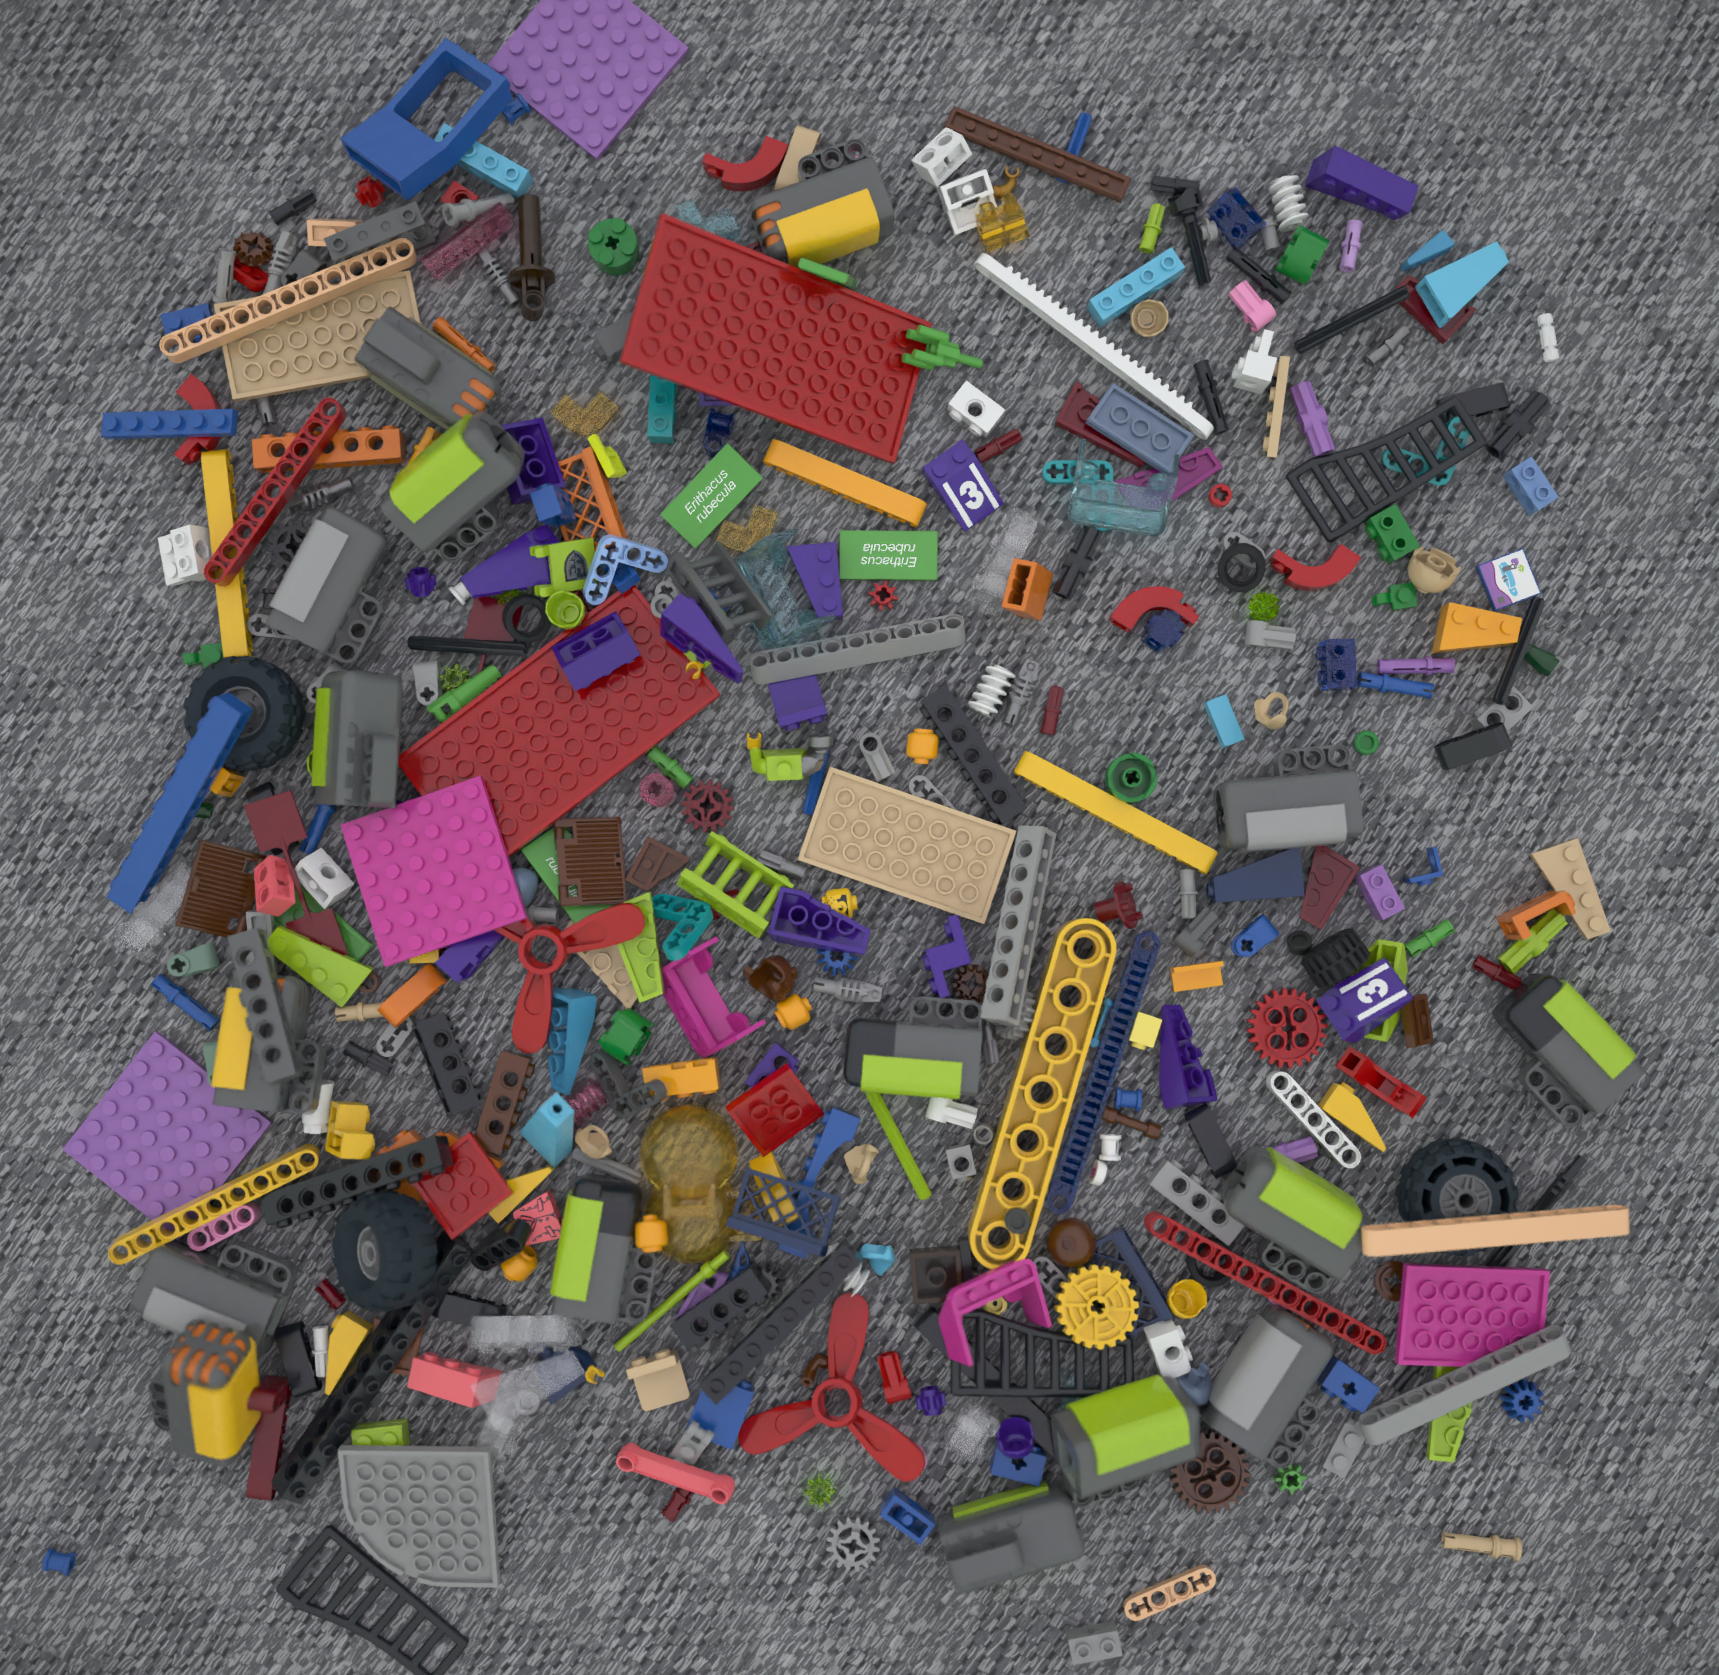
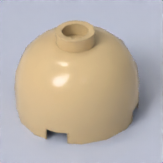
M1424 547L1415 549L1407 569L1409 579L1416 586V589L1422 593H1440L1451 587L1460 572V566L1458 568L1455 566L1456 560L1446 552L1436 548H1431L1430 552L1423 551Z

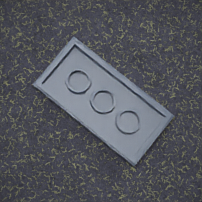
M1113 382L1086 421L1087 425L1166 476L1169 475L1195 436Z

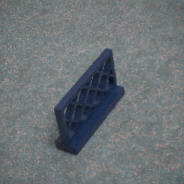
M746 1168L732 1217L729 1216L726 1226L808 1253L826 1257L829 1248L827 1244L841 1197ZM751 1175L760 1177L764 1187L752 1193L749 1187ZM765 1179L770 1180V1181H773V1182L767 1184V1182H766ZM778 1183L783 1184L787 1194L775 1200L770 1188ZM788 1186L793 1187V1188H796V1189L793 1190V1191H790V1189H789ZM766 1190L772 1203L760 1209L755 1196ZM801 1190L806 1191L810 1202L798 1207L793 1195ZM812 1194L819 1195V1197L814 1199ZM790 1198L795 1210L783 1216L778 1203ZM823 1198L833 1200L831 1210L822 1215L816 1202ZM751 1199L756 1212L749 1216L740 1214L743 1203ZM813 1205L818 1218L806 1223L801 1211ZM774 1206L780 1219L773 1223H768L762 1212ZM797 1214L803 1226L793 1231L790 1230L786 1219ZM759 1215L761 1220L755 1219L753 1217ZM821 1221L825 1229L822 1240L813 1237L809 1229L810 1226ZM782 1222L784 1227L777 1226V1224ZM805 1230L807 1235L799 1232Z
M1123 1224L1115 1228L1113 1232L1096 1240L1097 1247L1099 1248L1098 1252L1095 1251L1094 1254L1096 1256L1094 1265L1098 1264L1099 1257L1113 1261L1111 1272L1115 1269L1116 1262L1127 1265L1129 1268L1127 1279L1130 1281V1284L1140 1286L1142 1290L1140 1300L1133 1298L1139 1304L1136 1313L1138 1318L1133 1320L1134 1329L1132 1332L1124 1333L1125 1336L1133 1337L1144 1331V1327L1173 1318V1313L1167 1305L1165 1295ZM1110 1240L1113 1241L1117 1248L1115 1257L1100 1253L1104 1243ZM1119 1253L1121 1254L1123 1259L1118 1258ZM1144 1296L1147 1298L1148 1302L1143 1301ZM1142 1305L1153 1308L1157 1316L1150 1320L1139 1318Z

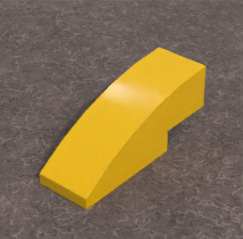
M770 1152L765 1157L760 1155L749 1161L751 1169L787 1180L773 1152ZM754 1176L758 1188L764 1187L760 1177ZM765 1179L766 1182H767V1184L773 1182V1181H770V1180ZM778 1183L770 1188L775 1200L787 1194L783 1184ZM766 1190L762 1192L761 1195L765 1205L772 1203ZM790 1198L778 1203L783 1216L795 1210ZM774 1206L768 1209L773 1222L780 1219ZM795 1214L786 1219V1222L789 1225L798 1220L799 1217ZM782 1222L777 1224V1226L784 1227Z

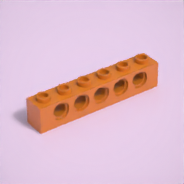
M391 425L383 426L382 430L362 427L358 428L355 432H348L346 429H338L329 444H334L333 451L325 454L324 449L310 470L406 463L404 433L396 426ZM314 431V437L322 434V431ZM285 433L284 437L265 434L260 435L258 439H252L254 469L259 473H271L281 458L276 456L278 449L285 447L286 451L298 433ZM382 440L383 446L379 450H374L375 442ZM358 442L357 450L349 452L350 445ZM300 450L299 456H300V457L306 456V455H301V450ZM290 467L286 471H294V467Z

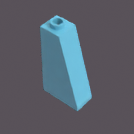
M1496 241L1424 276L1415 288L1440 329L1482 290L1509 261L1505 251L1501 249Z
M556 1092L536 1111L519 1132L553 1168L572 1151L574 1110Z

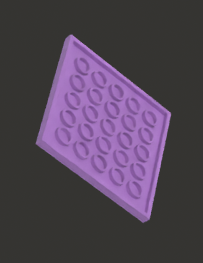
M541 0L488 65L500 75L506 76L511 85L509 89L514 95L519 92L530 108L598 161L689 52V48L630 0Z
M155 1031L62 1150L153 1220L224 1185L273 1121L259 1110L213 1105L215 1088L211 1087L208 1083L207 1069L160 1032ZM190 1210L186 1212L187 1216L191 1219L199 1218L195 1211ZM163 1223L166 1230H175V1226L172 1223ZM185 1234L175 1239L180 1241L185 1236Z

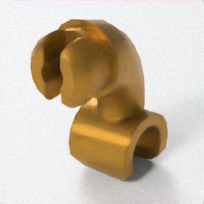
M1008 166L1006 167L1004 177L1007 182L1001 186H992L994 199H1005L1013 192L1020 172L1019 167H1017L1015 175H1010L1008 173Z

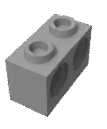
M1513 686L1508 697L1513 704L1511 710H1508L1505 705L1495 704L1492 700L1488 705L1484 703L1473 712L1475 717L1471 720V723L1477 729L1489 726L1487 716L1491 715L1494 717L1495 723L1503 722L1506 730L1509 731L1533 706Z

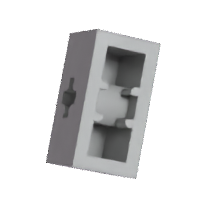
M1115 1621L1065 1630L1073 1665L1122 1656Z

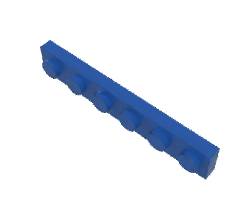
M234 409L103 413L101 437L105 439L236 436L238 411Z

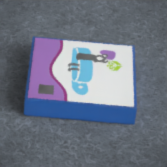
M1523 548L1475 567L1493 612L1541 594Z

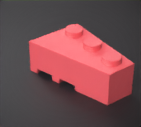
M424 1352V1355L413 1357L407 1387L473 1408L496 1400L502 1370L464 1363L456 1359L441 1358L437 1353Z

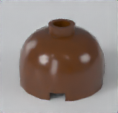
M1075 1217L1064 1218L1056 1222L1049 1230L1046 1239L1047 1251L1051 1258L1057 1264L1067 1268H1078L1088 1263L1094 1256L1097 1247L1094 1231L1084 1220Z

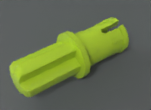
M1159 203L1152 204L1147 223L1143 225L1144 234L1139 246V251L1153 254L1158 234L1162 232L1160 227L1165 213V206Z

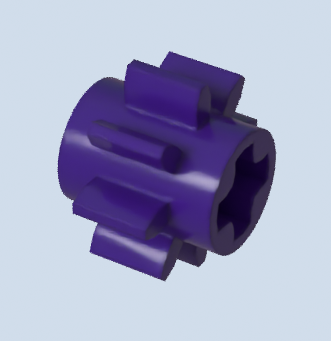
M426 567L411 569L410 573H407V578H405L406 590L411 589L412 594L416 597L429 596L431 591H434V586L437 585L436 575H430V570Z
M938 1386L923 1387L920 1389L921 1395H916L917 1409L923 1410L925 1416L938 1415L942 1413V1406H947L945 1392H939Z

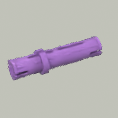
M1425 656L1420 659H1378L1377 661L1378 675L1382 673H1424L1425 676H1430L1432 673H1454L1455 660L1453 657L1432 658L1431 656Z

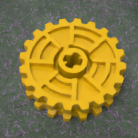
M1094 1264L1089 1265L1088 1269L1081 1266L1077 1268V1274L1070 1272L1067 1275V1282L1061 1281L1059 1286L1062 1288V1291L1055 1295V1298L1059 1300V1304L1054 1306V1310L1060 1314L1056 1318L1057 1322L1065 1326L1062 1331L1068 1336L1072 1334L1071 1340L1079 1344L1082 1341L1083 1346L1090 1349L1093 1344L1097 1349H1104V1344L1113 1347L1116 1346L1115 1340L1124 1341L1126 1339L1124 1333L1126 1331L1132 1332L1134 1329L1131 1322L1132 1320H1137L1138 1315L1134 1313V1309L1139 1307L1138 1302L1133 1300L1136 1292L1134 1289L1128 1288L1130 1281L1127 1278L1121 1279L1119 1271L1113 1270L1110 1272V1267L1103 1265L1100 1269ZM1094 1300L1102 1304V1308L1099 1307L1100 1312L1098 1313L1091 1310V1305L1094 1306L1092 1304Z

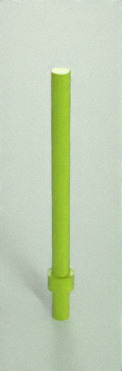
M723 1250L712 1261L705 1262L697 1274L653 1310L644 1321L638 1323L614 1344L615 1349L621 1352L701 1282L715 1275L717 1269L730 1258L729 1253Z

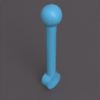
M1106 998L1103 1001L1104 1008L1094 1036L1091 1038V1047L1099 1045L1098 1037L1108 1009L1113 1005V1001L1110 998Z

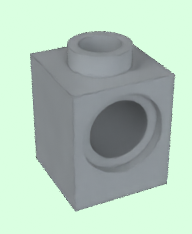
M969 1142L945 1147L952 1180L957 1179L958 1182L971 1180V1175L977 1173ZM965 1157L968 1160V1164L964 1169H957L954 1166L957 1158Z

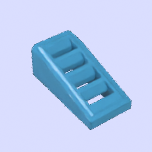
M1441 230L1400 266V269L1405 272L1449 252L1455 243L1444 230Z

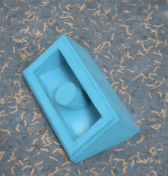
M1226 694L1203 703L1221 748L1245 739Z

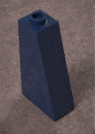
M1301 848L1286 849L1209 878L1210 883L1206 884L1207 898H1211V903L1305 896Z

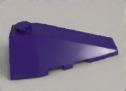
M780 886L768 934L772 941L865 955L871 930L831 909L830 906L821 903L804 891Z

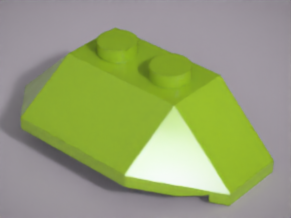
M1378 939L1368 948L1371 954L1367 961L1351 973V976L1379 960L1386 958L1405 985L1408 967L1404 943ZM1401 1009L1364 1038L1388 1042L1400 1019Z

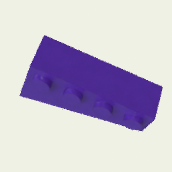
M1337 146L1330 148L1313 160L1304 187L1382 213L1387 218L1393 220L1400 219L1410 213L1419 187Z

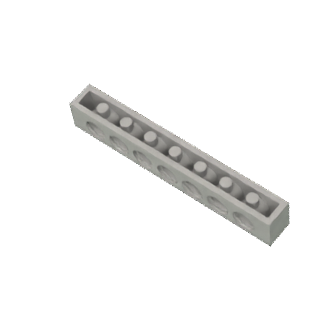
M1019 825L1015 837V847L1010 861L1008 882L1005 886L1004 902L1000 911L999 927L996 931L994 952L991 956L990 972L986 981L984 1001L981 1005L980 1018L994 1024L1019 1026L1056 839V833L1044 826Z

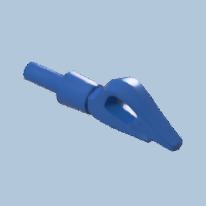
M742 1239L727 1281L750 1266V1257ZM743 1254L746 1256V1264L744 1265L741 1264V1256Z

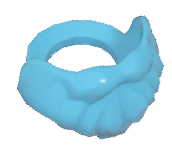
M865 1243L858 1252L862 1258L869 1259L871 1268L880 1276H883L895 1261V1254L891 1245L883 1246Z

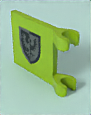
M589 537L531 546V556L538 558L548 556L551 584L536 585L534 587L535 595L548 597L560 590L569 592L583 589L595 554L593 538Z

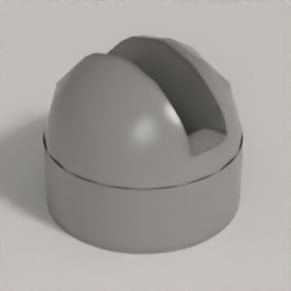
M988 1123L978 1124L973 1132L974 1139L980 1144H988L994 1136L993 1127ZM984 1128H985V1129H987L988 1131H987L986 1134L982 1137V1136L979 1135V1134H980V1133L984 1130Z

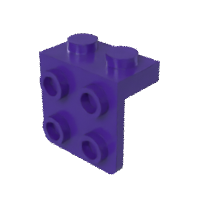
M816 674L768 684L781 730L786 729V732L799 729L800 724L809 722L810 725L823 722L824 717H828Z

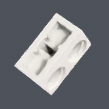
M946 127L911 161L923 180L938 187L972 155V152L963 135Z

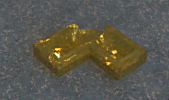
M600 391L585 409L565 394L550 413L571 432L580 436H591L600 432L620 408Z
M754 505L747 527L723 520L716 542L720 541L725 548L740 553H755L768 543L778 512Z

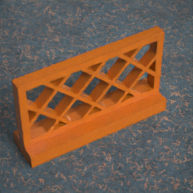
M590 446L583 449L582 453L559 461L558 464L560 470L564 472L563 478L565 482L568 475L579 479L573 493L562 489L572 495L570 499L572 506L576 498L587 502L582 515L575 513L576 517L580 518L575 531L568 529L566 525L560 526L564 540H576L577 536L587 538L579 534L584 520L595 525L590 536L593 540L599 528L606 530L607 534L628 539L606 473L593 448ZM580 460L583 461L585 467L581 477L570 472L573 464ZM583 482L590 484L593 491L589 500L578 495ZM591 505L598 507L600 510V516L596 523L586 518ZM613 541L610 545H605L606 549L615 546Z

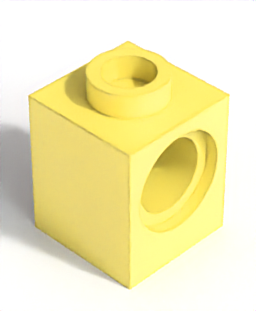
M1135 1011L1126 1039L1132 1041L1131 1046L1142 1050H1145L1146 1046L1153 1048L1162 1019Z

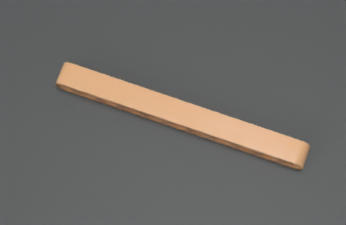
M406 238L393 240L169 333L160 340V350L171 362L182 363L403 271L416 263L417 255L413 244ZM407 249L410 251L405 257L398 255L401 250ZM379 259L387 260L383 266H377L376 262ZM356 269H364L363 274L359 276L353 275ZM341 278V282L338 285L330 284L332 279ZM312 287H317V288H318V291H317L316 294H314V295H308V294H307V293H308V290H309L310 288H312ZM288 297H295V301L292 304H284ZM267 306L272 307L270 313L262 314L263 308ZM242 316H249V320L246 323L239 324V319ZM221 325L226 326L224 332L215 333L217 327ZM203 335L200 342L192 343L195 336ZM179 345V349L175 353H169L171 346Z
M1604 1205L1366 1225L1361 1227L1362 1253L1367 1256H1388L1628 1235L1630 1233L1629 1207L1623 1205Z

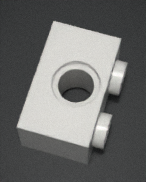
M965 381L948 403L947 409L950 411L949 415L959 423L961 421L969 425L968 429L977 437L982 435L985 438L988 437L1005 413L1004 408L968 381ZM976 407L980 409L981 414L979 416H972L968 410Z
M322 848L300 860L295 867L299 882L324 909L344 898L354 885L350 877L342 871L332 857Z
M1171 1318L1143 1328L1161 1377L1171 1376L1176 1378L1190 1372L1191 1366L1189 1361H1192L1193 1358L1188 1346H1183L1182 1344L1185 1336L1180 1325L1175 1326Z

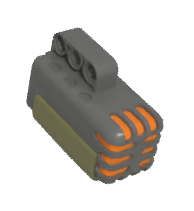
M391 306L385 310L380 319L377 318L363 338L364 343L354 359L361 369L371 375L370 379L445 431L466 414L473 415L479 411L491 414L502 396L500 384L493 377L492 372L413 318H407Z

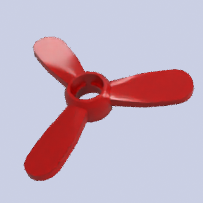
M620 903L590 914L564 930L549 924L535 925L529 917L528 919L494 930L519 944V960L524 968L528 970L517 1001L512 1026V1040L519 1050L525 1053H535L542 1049L548 1040L553 1010V973L565 964L570 953L606 948L634 939L640 935L645 926V915L637 905ZM537 935L549 937L557 945V954L551 963L541 962L532 954L531 946Z
M852 1293L842 1294L836 1299L830 1318L828 1333L829 1378L817 1386L812 1400L778 1406L744 1421L738 1433L740 1446L745 1452L750 1454H764L795 1440L819 1423L830 1428L839 1429L847 1426L867 1452L889 1473L901 1481H913L924 1471L926 1463L924 1453L918 1445L892 1424L864 1409L861 1391L853 1382L865 1345L870 1313L868 1303L858 1294H855L853 1297H851ZM835 1388L847 1390L851 1402L848 1414L846 1413L842 1416H830L825 1407L827 1391Z

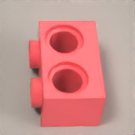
M269 855L254 868L257 912L279 917L295 904L294 881L286 859Z

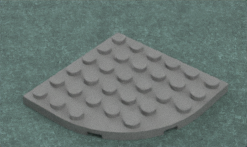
M341 1445L339 1447L338 1459L341 1492L347 1520L350 1525L353 1524L357 1531V1538L377 1561L401 1576L405 1573L411 1577L418 1578L417 1582L442 1587H499L500 1569L491 1447Z

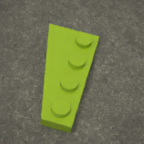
M651 892L623 902L635 904L643 911L645 926L642 933L636 938L617 944L640 1003L664 994Z
M281 925L275 929L267 940L270 952L340 1007H343L374 969L367 964L363 965L354 961L355 959L347 955L343 956L332 951L331 948L323 944L319 945L310 941L309 938Z
M1434 1366L1433 1380L1460 1367ZM1472 1402L1429 1422L1427 1459L1444 1462L1455 1461L1464 1434L1463 1429L1466 1420L1470 1417L1472 1411Z

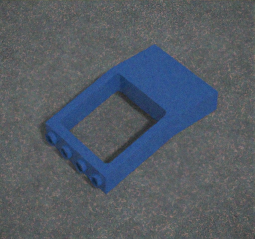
M445 38L384 108L340 139L351 160L408 201L455 166L513 99L509 89L511 85L505 75H500L490 65L482 63L475 55L467 53L460 45L454 44ZM455 71L483 90L484 93L441 142H436L407 120L447 74Z

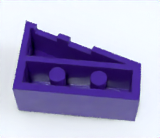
M836 542L787 546L788 554L818 621L842 620L843 612Z
M493 930L450 945L435 964L457 983L468 981L505 936Z

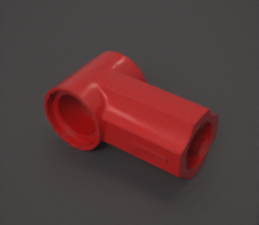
M897 1350L878 1355L877 1361L883 1379L882 1386L887 1404L912 1398L907 1383L908 1380L903 1374Z

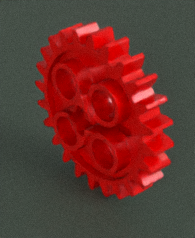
M1281 988L1280 995L1276 990H1271V998L1263 994V1003L1255 1001L1258 1009L1249 1010L1254 1015V1018L1246 1019L1247 1022L1252 1024V1027L1245 1030L1246 1032L1253 1033V1036L1247 1040L1248 1042H1256L1252 1050H1261L1259 1058L1264 1059L1268 1056L1267 1063L1272 1065L1276 1060V1065L1279 1068H1282L1284 1062L1289 1069H1292L1293 1062L1301 1067L1302 1059L1311 1062L1309 1054L1318 1056L1319 1053L1315 1048L1316 1046L1324 1047V1044L1319 1040L1320 1038L1327 1037L1325 1033L1321 1032V1029L1328 1027V1025L1320 1021L1326 1017L1325 1014L1317 1013L1321 1008L1320 1005L1312 1006L1315 998L1310 997L1305 1000L1306 992H1301L1297 996V990L1293 988L1290 990L1289 995L1286 988ZM1284 1006L1287 1007L1286 1019H1285V1013L1283 1012V1007H1284ZM1300 1008L1303 1011V1017L1300 1021L1296 1022L1293 1019V1012ZM1272 1010H1276L1279 1015L1275 1023H1271L1268 1019V1014ZM1286 1022L1292 1026V1029L1287 1032L1282 1031V1027L1286 1026ZM1299 1033H1303L1305 1037V1042L1301 1046L1295 1044V1037ZM1277 1034L1280 1037V1044L1273 1048L1270 1045V1039L1273 1035ZM1287 1036H1288V1042H1289V1044H1290V1049H1289V1050L1286 1049Z

